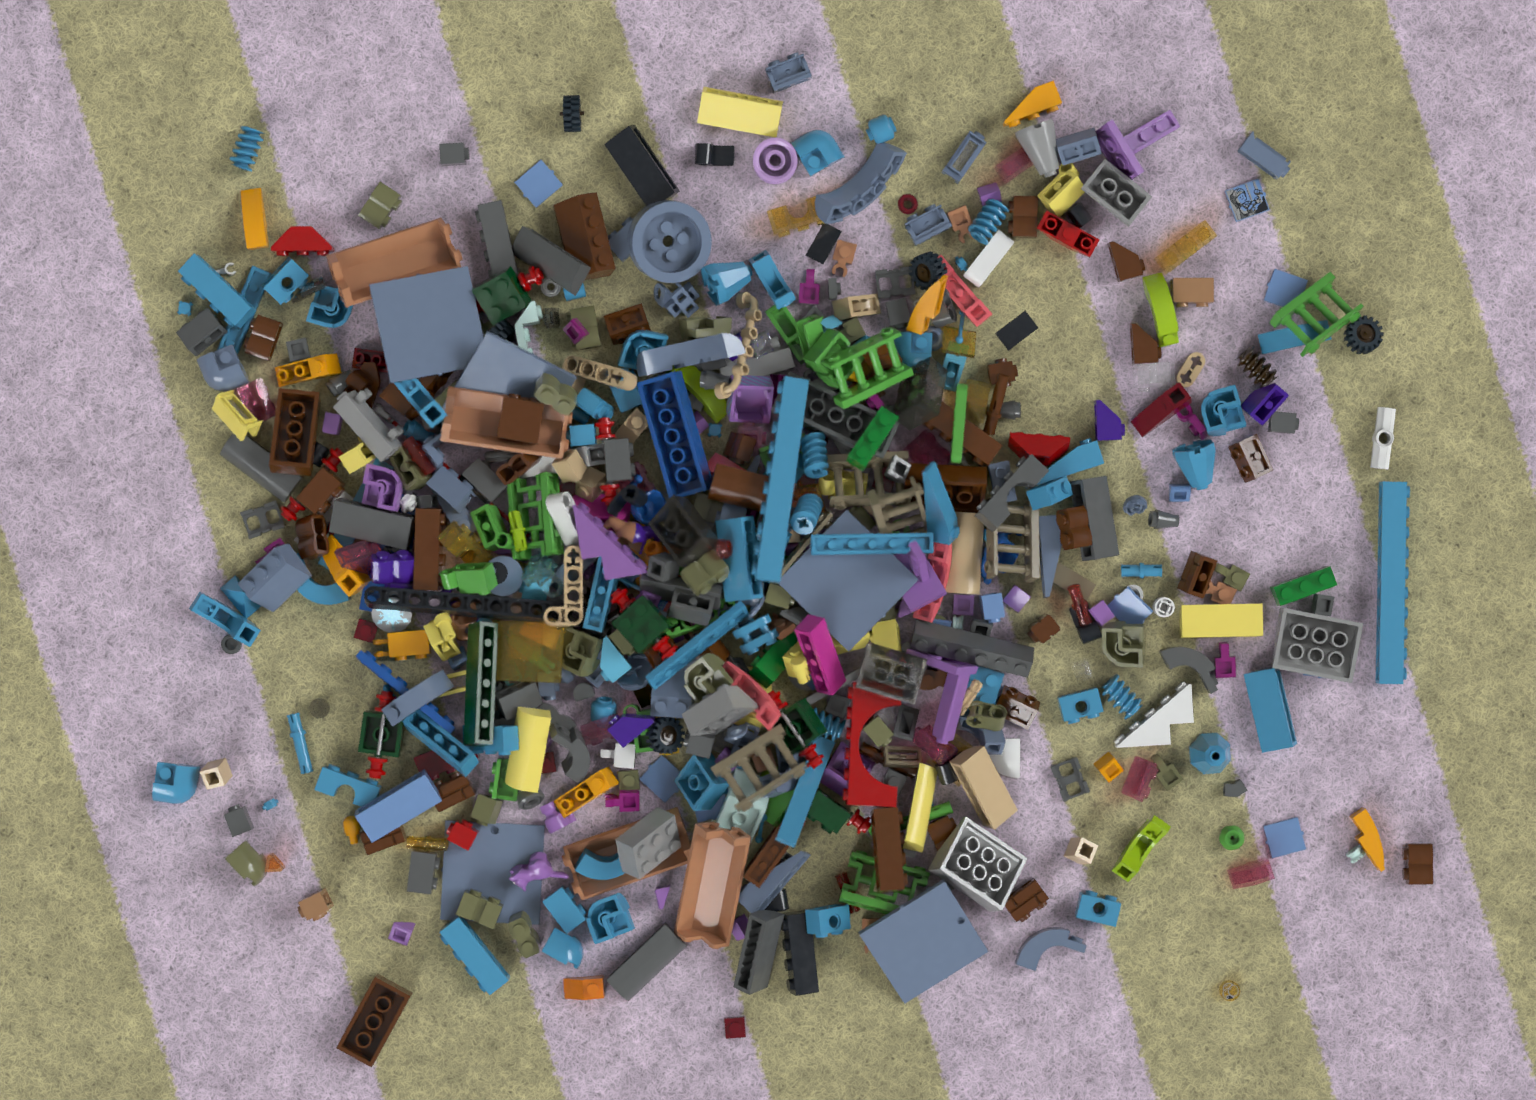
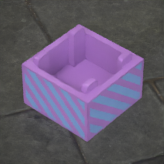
M730 375V383L732 382L734 375ZM742 376L739 386L727 399L726 413L729 422H770L774 385L770 376Z

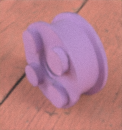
M769 138L761 142L756 148L753 155V167L757 176L764 182L769 184L784 183L796 171L797 153L788 141L781 138ZM778 156L781 159L780 165L772 166L769 162L770 158Z

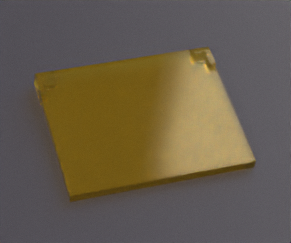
M493 620V623H498L496 681L561 683L566 626H549L545 622Z

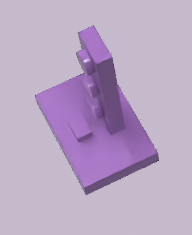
M1168 110L1124 137L1113 119L1096 130L1100 149L1106 160L1133 180L1144 172L1134 154L1181 126L1171 110Z
M916 540L909 543L910 551L907 552L908 554H893L919 579L902 596L911 613L947 595L946 590Z

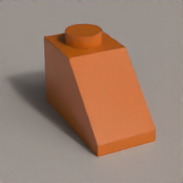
M603 975L563 978L565 999L591 1000L603 999L605 997Z

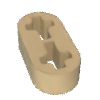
M1194 352L1186 358L1176 375V383L1180 382L1184 388L1194 383L1205 365V357L1201 353ZM1198 356L1199 362L1201 364L1195 365L1194 368L1191 369L1190 367L1193 364L1191 358H1196ZM1190 371L1191 373L1188 376L1190 382L1183 384L1180 375H1185Z

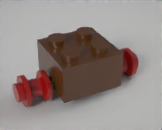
M338 447L335 450L333 448L329 450L331 455L327 459H321L325 464L324 467L320 469L295 499L290 496V503L287 507H280L282 510L281 515L285 519L296 521L298 519L296 516L298 511L306 510L304 506L314 514H325L331 508L332 504L330 502L333 498H339L345 491L343 487L346 483L332 472L337 473V466L342 462L339 456L344 452Z

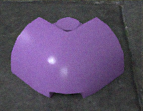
M366 464L363 478L365 489L362 504L398 512L403 492L402 481L398 474L386 467Z

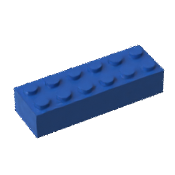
M675 371L638 382L637 387L669 499L674 500L709 490L712 477L682 371Z

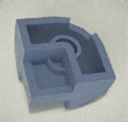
M232 344L215 352L205 354L196 360L205 381L214 390L225 392L250 383L243 364H241Z

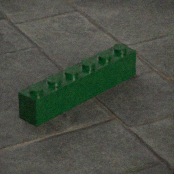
M479 621L468 624L463 745L484 747L493 745L498 623Z

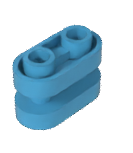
M769 614L763 615L732 632L735 639L740 637L743 639L744 644L739 646L743 654L747 653L749 656L759 651V646L763 644L769 646L777 642L776 637L779 634L776 628L769 630L767 626L772 621ZM760 628L762 635L751 639L749 633Z

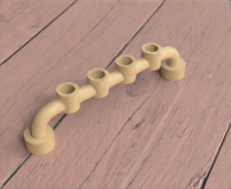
M748 292L739 293L736 296V304L740 309L750 308L745 313L747 321L745 329L741 330L745 354L737 355V364L732 367L734 375L730 384L722 382L715 385L714 392L718 399L729 398L731 393L739 386L742 376L749 374V366L745 361L746 358L753 356L754 351L749 344L750 340L756 339L758 336L754 323L762 319V313L758 309L757 299Z

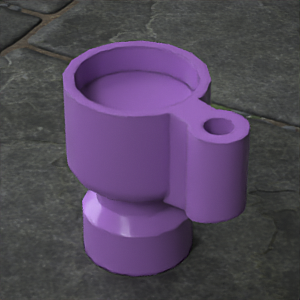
M554 801L539 807L542 814L546 816L544 822L550 834L576 821L573 813L564 818L560 812H557V806Z

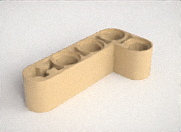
M574 355L568 356L562 365V369L577 376L571 386L576 390L577 395L584 387L586 379L626 391L633 390L637 385V377L633 373Z
M574 545L566 548L564 552V607H549L544 612V621L549 626H577L583 618V559L580 548ZM571 550H574L575 554H579V557L575 558V565L579 564V567H567V564L571 565V557L567 556V554L571 553ZM574 570L578 572V580H569L567 577L569 571ZM570 591H576L579 594V599L572 602L568 599L567 594ZM555 611L559 619L556 622H550L547 619L549 612ZM576 611L579 614L578 621H569L568 613Z

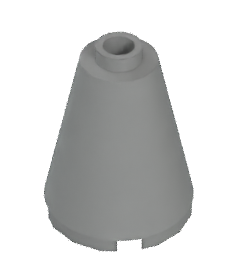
M1053 119L1015 132L1016 138L1040 175L1044 174L1045 178L1057 174L1056 170L1059 169Z

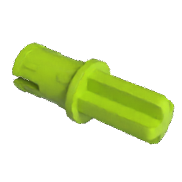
M517 510L508 513L515 551L519 552V549L520 551L527 550L528 546L524 533L526 528H523L520 512Z

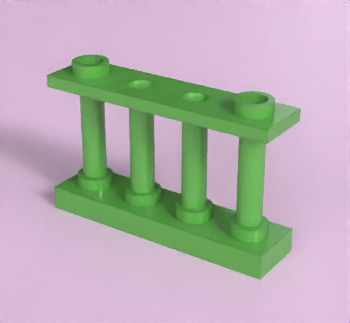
M1331 272L1278 310L1269 322L1274 328L1280 324L1286 325L1304 343L1305 348L1300 354L1302 357L1308 353H1315L1320 348L1322 342L1347 323H1354L1361 316L1359 312L1364 307L1362 304L1352 309L1332 289L1333 286L1331 284L1336 277ZM1321 293L1327 294L1346 315L1339 320L1322 303L1319 295ZM1308 303L1310 305L1313 304L1329 320L1332 326L1325 330L1305 309V305ZM1292 315H1300L1319 336L1311 340L1291 319Z
M892 327L883 328L880 333L839 353H832L821 361L822 365L831 370L834 369L840 388L839 394L833 396L836 405L846 409L914 375L911 367L900 363L894 339L902 336L900 331ZM886 343L893 366L891 369L883 371L876 348ZM869 352L875 371L874 377L868 380L865 379L859 356ZM849 361L852 362L858 381L857 385L848 389L841 367L842 364Z

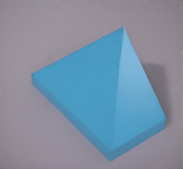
M235 575L220 589L245 618H249L261 606L249 600L238 585L240 580Z

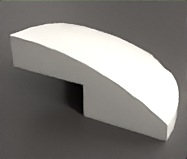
M1005 738L1006 743L1002 754L989 756L998 773L1007 777L1020 778V738Z

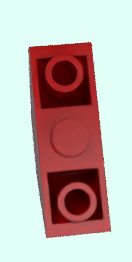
M1047 210L1037 227L1039 231L1051 240L1089 258L1100 240Z
M291 226L271 246V251L276 253V256H289V252H297V256H309V252H317V256L329 255V252H334V247L312 226Z
M1010 432L1008 447L1020 459L1023 456L1027 458L1032 454L1045 467H1048L1065 454L1070 444V437L1062 435L1050 436L1041 433L1025 434L1023 432Z

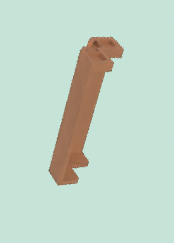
M437 218L326 255L332 278L336 281L339 289L338 293L344 305L349 307L372 299L369 284L412 277L417 274L422 275L460 268L462 255L460 250L455 249L451 243L450 235H452V230L449 223L446 224L442 218Z
M448 386L445 405L447 416L443 418L440 441L559 459L563 458V452H568L569 440L565 439L567 424L572 423L573 412L569 415H563L558 413L552 405L544 404L538 444L499 438L497 433L503 398L508 397V395ZM520 398L521 400H529V398Z
M678 807L666 811L675 815L681 847L640 880L688 863L691 842ZM638 821L563 846L565 855H562V860L565 867L569 866L572 872L574 882L571 885L574 893H578L581 900L639 881V879L627 873L613 879L596 880L575 871V863L585 848L600 856H611L618 853L615 839Z
M711 821L695 823L674 933L684 942L702 939L710 948L720 949V947H726L730 944L751 836L740 828L732 826L731 830L719 827L720 823Z

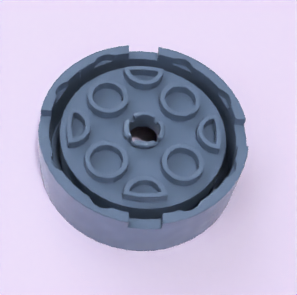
M663 200L651 203L637 213L629 227L627 243L633 263L643 274L660 282L678 283L692 278L704 267L711 252L712 238L705 218L695 208L678 201ZM670 235L673 240L672 245L666 247L663 244V238Z

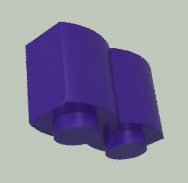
M399 550L396 553L390 554L386 551H379L371 555V579L373 583L387 584L413 581L414 558L411 552Z

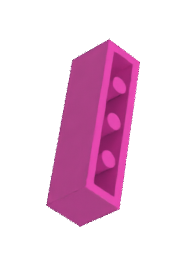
M808 614L794 630L803 655L806 657L816 691L833 696L846 682V678L825 619Z

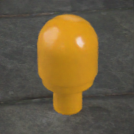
M347 816L343 821L344 833H346V836H349L350 844H357L360 824L355 816Z

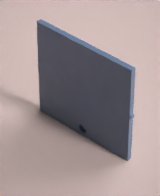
M468 266L369 284L390 384L432 375L441 376L442 373L465 369L483 339Z
M487 331L454 387L509 395L510 393L521 395L524 398H536L534 396L535 383L543 373L551 374L560 383L569 386L573 385L577 376ZM446 401L444 402L443 406L441 407L444 411H445Z
M845 510L823 534L871 533L848 510ZM810 544V548L782 575L778 584L810 615L823 617L829 633L849 652L881 618L886 616V613L919 579L893 554L811 555Z
M445 820L443 867L441 868L443 876L440 920H453L457 917L456 912L466 890L470 891L472 888L482 892L481 896L489 898V896L496 897L501 900V904H504L497 923H509L511 915L524 910L529 915L533 925H540L542 880L530 881L526 885V891L524 892L522 888L514 884L513 881H510L509 877L512 875L510 870L514 866L528 864L533 853L544 852L545 825L496 823L483 826L469 821L473 824L472 827L477 829L479 833L471 848L466 850L447 840L449 835L446 831L451 822L455 824L456 821Z
M944 879L858 932L904 1004L989 952Z

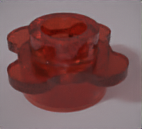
M718 539L716 553L720 559H727L732 555L730 540Z

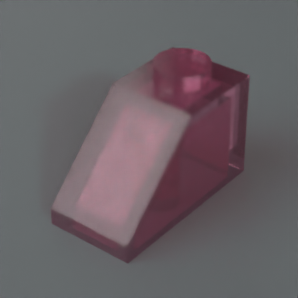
M1021 148L996 165L994 169L1006 185L1032 167L1033 163L1024 149Z
M363 540L336 549L334 553L341 567L369 575L371 573V555L381 551V548L376 543Z
M1266 857L1227 870L1233 889L1254 886L1275 879L1269 859Z

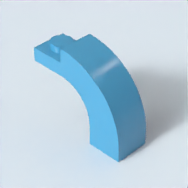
M767 250L749 259L755 273L778 310L795 301L796 297L784 281Z
M1328 320L1317 321L1325 330L1329 328ZM1308 323L1298 325L1311 340L1319 336ZM1289 328L1258 335L1262 354L1304 345Z
M417 378L394 383L431 428L447 416L446 412Z
M311 577L298 589V592L305 598L319 604L332 605L351 600V597H348L337 583L321 585Z
M202 592L198 593L189 608L192 612L216 624L235 640L248 647H251L261 631L254 623L235 610Z
M585 848L575 863V871L591 879L608 880L624 874L618 853L611 856H600Z

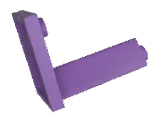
M907 649L905 657L912 659V663L918 665L926 664L948 672L932 735L937 738L936 742L948 744V741H953L970 674H976L978 666Z

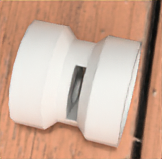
M1159 597L1153 602L1152 609L1157 616L1169 617L1173 614L1175 606L1171 599Z

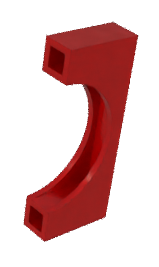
M853 682L851 687L848 686L847 698L851 699V706L847 707L846 718L850 719V726L846 727L845 738L849 739V747H845L844 759L848 760V767L844 768L843 779L847 780V788H843L842 800L846 801V805L896 807L897 787L878 781L866 770L859 753V738L863 726L874 713L887 707L901 705L902 685Z

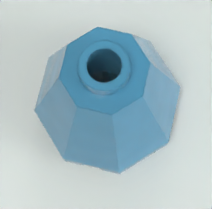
M744 262L712 263L701 269L702 282L704 287L708 286L710 291L707 294L715 306L728 301L751 281V276L753 275L750 266L745 265Z
M1211 439L1192 441L1193 444L1186 446L1185 443L1172 449L1173 458L1191 487L1196 488V490L1206 489L1212 483L1216 449Z
M1216 732L1199 734L1189 746L1190 763L1202 774L1221 773L1231 761L1230 743Z

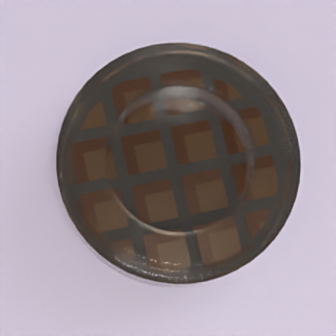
M324 698L313 700L309 707L311 715L315 718L326 717L330 712L329 702Z

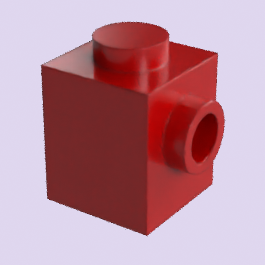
M462 819V821L457 820L455 824L451 822L446 833L449 835L447 840L469 850L479 831L472 827L473 824L465 819Z

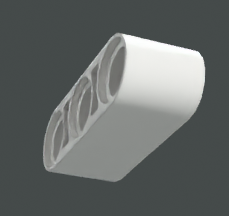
M998 230L963 276L979 288L1014 244V241Z
M569 492L550 494L546 498V507L563 543L567 547L578 546L579 540L573 505L576 504Z

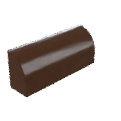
M717 463L714 468L707 499L760 512L761 502H765L766 494H763V486L765 481L768 482L769 476ZM794 483L793 495H794L796 483Z

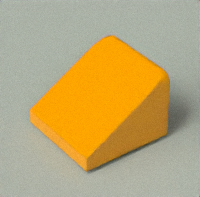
M1107 752L1094 763V766L1108 783L1124 771L1110 752Z

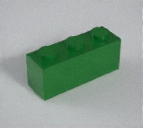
M881 406L848 455L846 461L863 472L897 423L899 417Z
M1325 566L1273 585L1270 589L1276 605L1283 606L1337 586V582L1331 566Z
M795 631L782 640L776 638L777 642L766 646L762 650L765 653L762 658L758 655L751 663L753 668L749 671V674L766 689L786 668L782 656L798 642Z

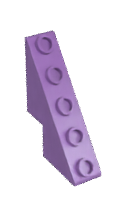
M581 502L579 505H573L582 559L601 556L605 580L647 573V565L642 560L636 559L632 555V550L618 541L615 533L606 530L603 527V521L596 516L593 517L589 513L590 509Z

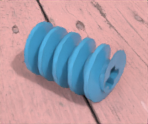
M241 126L240 129L245 134H238L242 141L235 142L239 149H233L232 152L236 157H230L229 159L234 163L231 165L252 172L253 170L248 165L256 163L251 157H258L254 149H261L257 141L263 142L264 139L259 135L265 133L247 126Z
M988 199L981 212L977 214V218L973 220V224L968 227L971 236L978 242L988 245L989 242L986 237L989 239L993 238L990 231L997 232L994 224L1001 226L1002 223L999 218L1002 220L1006 219L1003 212L1008 213V208L998 200Z
M810 433L802 437L800 441L803 453L804 474L809 478H821L828 475L826 469L829 468V463L827 462L828 456L826 455V441H824L826 437L824 433Z
M805 494L799 498L790 520L791 527L796 533L807 535L814 531L823 508V501L815 494Z
M1116 674L1100 689L1104 688L1103 696L1110 695L1107 700L1108 702L1115 700L1114 708L1121 706L1118 713L1126 712L1124 719H1128L1143 704L1139 705L1141 702L1140 698L1134 699L1135 692L1128 694L1129 686L1122 688L1125 682L1123 680L1117 682L1119 675Z
M814 707L813 710L817 714V708ZM823 710L817 714L828 730L824 734V738L827 739L829 735H832V741L839 738L846 720L840 724V717L838 716L832 720L831 713L826 718L825 711Z

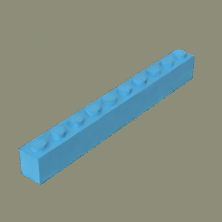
M785 376L778 383L777 393H780V400L776 401L774 413H777V421H773L771 433L775 434L774 442L770 441L768 452L772 456L771 462L767 461L766 474H769L768 482L765 481L763 486V494H766L765 502H761L760 514H763V518L757 527V534H760L759 542L755 543L754 548L757 560L756 563L753 562L751 575H754V580L778 584L781 580L809 380Z
M1379 482L1375 683L1404 684V680L1407 678V669L1404 668V660L1407 659V648L1404 647V639H1407L1408 635L1407 627H1405V619L1408 618V608L1405 607V599L1408 598V587H1405V579H1408L1409 575L1408 567H1406V559L1409 557V548L1406 547V539L1409 538V527L1406 526V518H1409L1410 509L1407 506V498L1410 497V487L1407 486V482Z

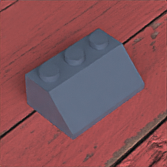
M288 543L275 547L238 585L249 600L274 612L312 574Z

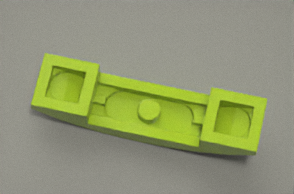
M672 365V370L665 371L667 374L682 371L686 388L705 406L703 410L716 423L727 415V402L725 399H718L714 389L705 390V388L700 387L701 372L695 366L691 365L675 369L674 365Z

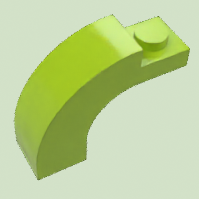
M1162 272L1142 277L1144 293L1154 319L1158 346L1165 347L1179 343L1176 313Z
M1155 815L1150 820L1147 819L1125 847L1112 871L1129 882L1138 873L1153 847L1169 832L1171 826Z

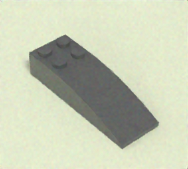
M790 371L787 374L788 377L805 379ZM809 380L803 427L813 432L824 433L826 438L854 448L877 414V411L859 403L843 409L836 405L833 396L838 395V393ZM778 393L772 406L771 413H774L776 401L780 400V393ZM897 421L874 455L875 457L884 458L900 422Z

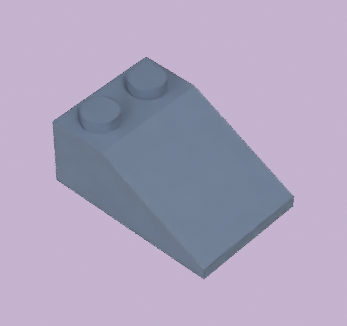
M696 658L656 690L652 688L650 716L683 718L682 713L687 711L690 705L694 704V699L684 687V671L696 661Z

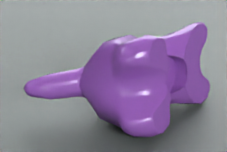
M535 852L530 856L528 864H519L510 870L512 875L509 877V880L513 881L514 884L525 892L526 885L530 881L542 880L548 877L568 879L569 876L564 872L554 871L545 853Z

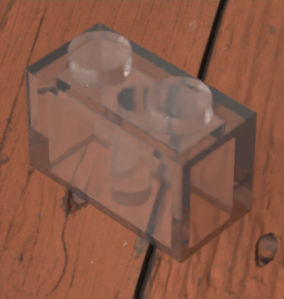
M1174 362L1131 365L1133 389H1138V393L1150 392V388H1158V391H1167L1175 385Z

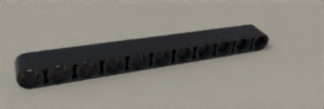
M370 586L364 592L365 604L372 609L429 614L448 613L453 616L545 623L543 618L544 612L549 607H564V602L380 586ZM370 594H377L379 598L376 601H370L368 596ZM396 595L399 597V601L391 603L388 598ZM417 597L420 602L413 605L409 603V599ZM432 599H438L440 604L434 607L429 602ZM456 600L461 605L458 608H452L449 604ZM473 602H477L481 605V608L473 610L470 605ZM493 604H499L501 610L495 612L490 607ZM519 606L522 611L520 613H513L511 608ZM584 606L582 621L577 626H580L584 623L586 615V608ZM537 607L542 610V613L534 615L531 610ZM574 611L569 612L567 615L569 621H578V619L572 616ZM551 612L547 614V619L550 622H556L559 617L553 616Z

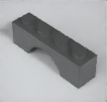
M1032 454L1027 458L1023 456L1015 464L1018 468L1014 472L1010 470L1004 476L1003 480L1005 482L1002 486L997 485L989 493L992 497L988 501L984 499L977 506L979 511L974 516L992 532L1010 515L1007 507V496L1011 488L1023 486L1032 489L1049 472Z

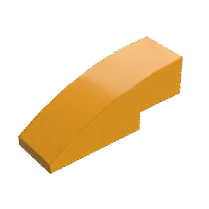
M261 188L242 190L241 204L246 247L248 250L269 247L262 190Z
M943 275L920 298L909 319L908 331L922 335L929 327L930 318L934 319L940 313L948 278L947 275Z
M1361 807L1349 816L1361 832L1354 838L1362 846V849L1366 852V855L1376 869L1382 872L1385 870L1381 839L1366 808Z

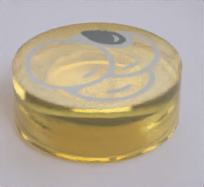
M1226 980L1221 983L1219 993L1224 1000L1234 1001L1240 995V988L1236 982Z

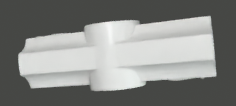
M1377 407L1375 432L1372 436L1371 468L1389 469L1391 445L1394 441L1393 429L1396 409ZM1381 433H1385L1387 436L1385 444L1379 441Z

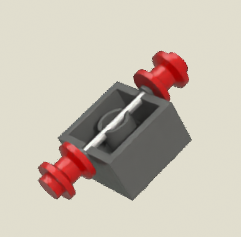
M599 418L598 422L594 423V426L599 428V434L595 436V440H602L604 442L607 482H605V485L599 486L604 491V497L600 500L605 502V506H609L616 496V489L620 488V484L612 483L632 482V477H635V464L630 463V457L634 456L633 443H629L628 438L613 439L616 438V435L611 433V427L615 425L614 421H610V418Z

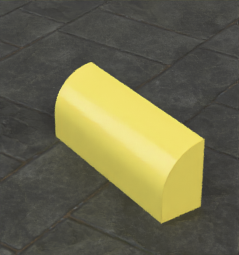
M703 87L697 123L776 138L783 101Z
M1262 603L1181 605L1179 616L1180 638L1263 636Z
M518 706L515 726H518L519 750L511 751V755H509L505 783L508 786L521 791L538 793L551 722L550 710Z
M922 763L919 764L903 844V849L923 852L938 775L934 767Z

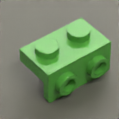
M498 758L497 762H493L492 774H495L494 782H490L489 794H492V799L517 802L519 790L505 783L508 759Z

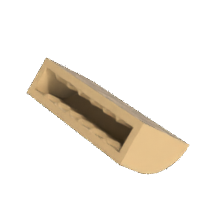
M955 512L960 533L951 543L952 559L946 592L980 594L984 524L974 516L976 513Z
M974 746L966 749L950 761L983 826L995 830L1018 811L984 746Z

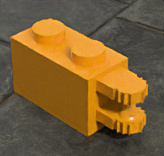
M425 629L387 633L388 639L373 640V645L388 643L389 651L375 652V657L389 656V658L395 657V661L407 660V656L415 655V659L427 658V654L432 653L431 644Z

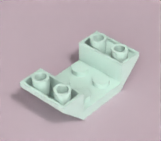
M535 301L529 303L514 325L518 347L530 353H533V350L528 348L527 342L531 341L529 329L525 328V326L540 324V319L543 318L542 309Z
M735 768L732 775L747 798L755 793L756 789L745 771ZM729 786V792L716 821H711L720 823L719 827L731 830L732 826L740 828L751 836V843L767 809L769 798L762 797L752 803L753 807L749 810L738 812L734 805L739 803Z

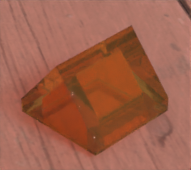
M274 853L267 856L265 872H281L286 868Z

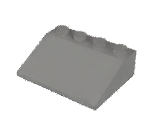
M1280 608L1276 625L1272 668L1352 683L1364 623Z
M963 817L936 853L928 870L942 880L944 879L945 882L988 911H1002L1028 858L969 818Z

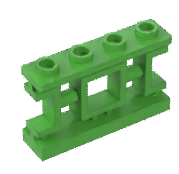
M543 472L537 474L536 485L527 487L526 479L518 478L507 485L508 512L514 510L520 512L523 528H526L524 532L525 538L527 533H531L532 543H527V550L520 551L519 549V552L515 551V546L511 549L514 560L526 561L532 559L531 549L541 547V555L564 554L563 541L546 507L547 496L560 493L559 477L556 473ZM536 491H541L542 500L537 501ZM528 493L529 503H524L523 494ZM538 507L539 525L530 526L528 509ZM539 531H544L545 540L540 541Z
M856 850V852L850 854L848 867L857 869L853 885L843 884L838 902L887 915L899 907V905L892 904L896 902L898 893L907 895L908 902L914 897L916 885L927 886L930 873L926 872L925 868L919 866L911 868L904 865L903 873L916 877L912 880L911 888L905 887L902 891L893 892L892 896L873 891L876 882L875 868L872 877L861 875L863 863L875 866L874 857L867 856V853L864 851ZM858 883L870 885L868 897L855 894Z

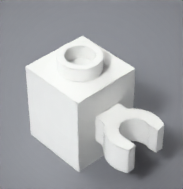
M616 741L615 750L602 748L600 757L614 758V767L634 769L635 743L631 741L623 748Z

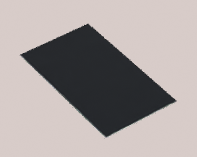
M823 223L805 256L824 264L842 231Z
M1025 310L995 334L1009 351L1037 330L1038 326Z

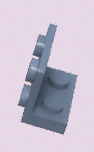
M441 433L436 437L433 435L428 437L423 442L424 445L421 451L423 458L435 473L444 463V455L438 448L444 443L440 441Z

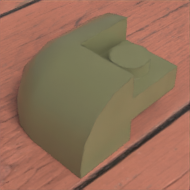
M716 316V319H713V317L678 319L680 333L684 342L722 333H730L732 328V317Z
M1115 621L1107 623L1102 627L1103 653L1116 666L1143 668L1146 652L1144 624H1126L1125 621Z
M563 626L556 646L561 663L560 666L580 677L589 676L596 670L601 661L597 656L603 640L587 631L572 626Z
M707 653L684 671V687L696 703L701 702L705 695L716 692L719 686L724 684L730 686L734 682L721 666L724 661L714 654Z
M246 840L225 858L243 879L246 877L250 878L253 881L251 883L253 886L260 884L267 874L268 864L264 854L259 855Z

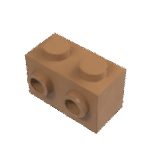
M1172 278L1171 298L1173 304H1176V307H1188V304H1196V307H1208V304L1214 302V278Z
M323 888L300 900L297 908L302 918L305 917L307 921L310 919L317 921L327 914L326 911L330 910L334 904L326 888Z

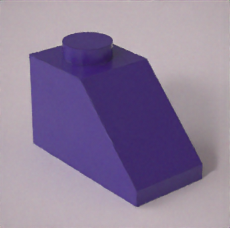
M1276 383L1254 390L1241 404V408L1263 426L1288 398L1289 394Z
M1095 400V441L1122 440V436H1125V424H1121V419L1101 400Z
M623 713L621 716L615 715L608 722L610 725L607 730L624 748L653 724L655 718L650 715Z

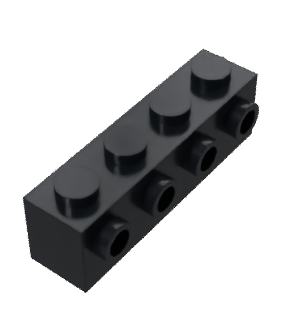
M805 910L782 913L784 914L781 930L784 931L782 947L786 951L787 958L784 960V966L789 976V979L786 981L787 989L795 996L818 993L819 986L813 934H807Z

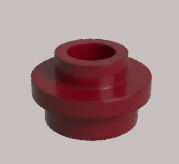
M905 194L898 200V209L903 214H912L918 207L917 199L911 194ZM905 201L911 202L910 208L904 206Z

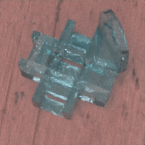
M541 553L531 556L528 565L524 567L521 575L525 585L530 587L531 583L536 581L538 586L549 597H557L563 591L562 581L552 571L553 568L558 567V564L552 558L549 559L547 556L541 555ZM553 582L558 583V590L555 593H550V584Z

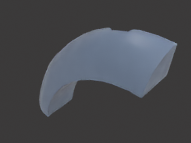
M888 143L876 144L867 162L851 180L834 191L816 194L815 210L818 217L825 224L841 222L844 217L850 214L856 215L864 210L886 189L885 183L892 174L895 175L898 172L907 152Z
M722 333L641 351L637 357L638 377L672 370V365L677 369L745 354V349L742 342L736 336L730 333Z

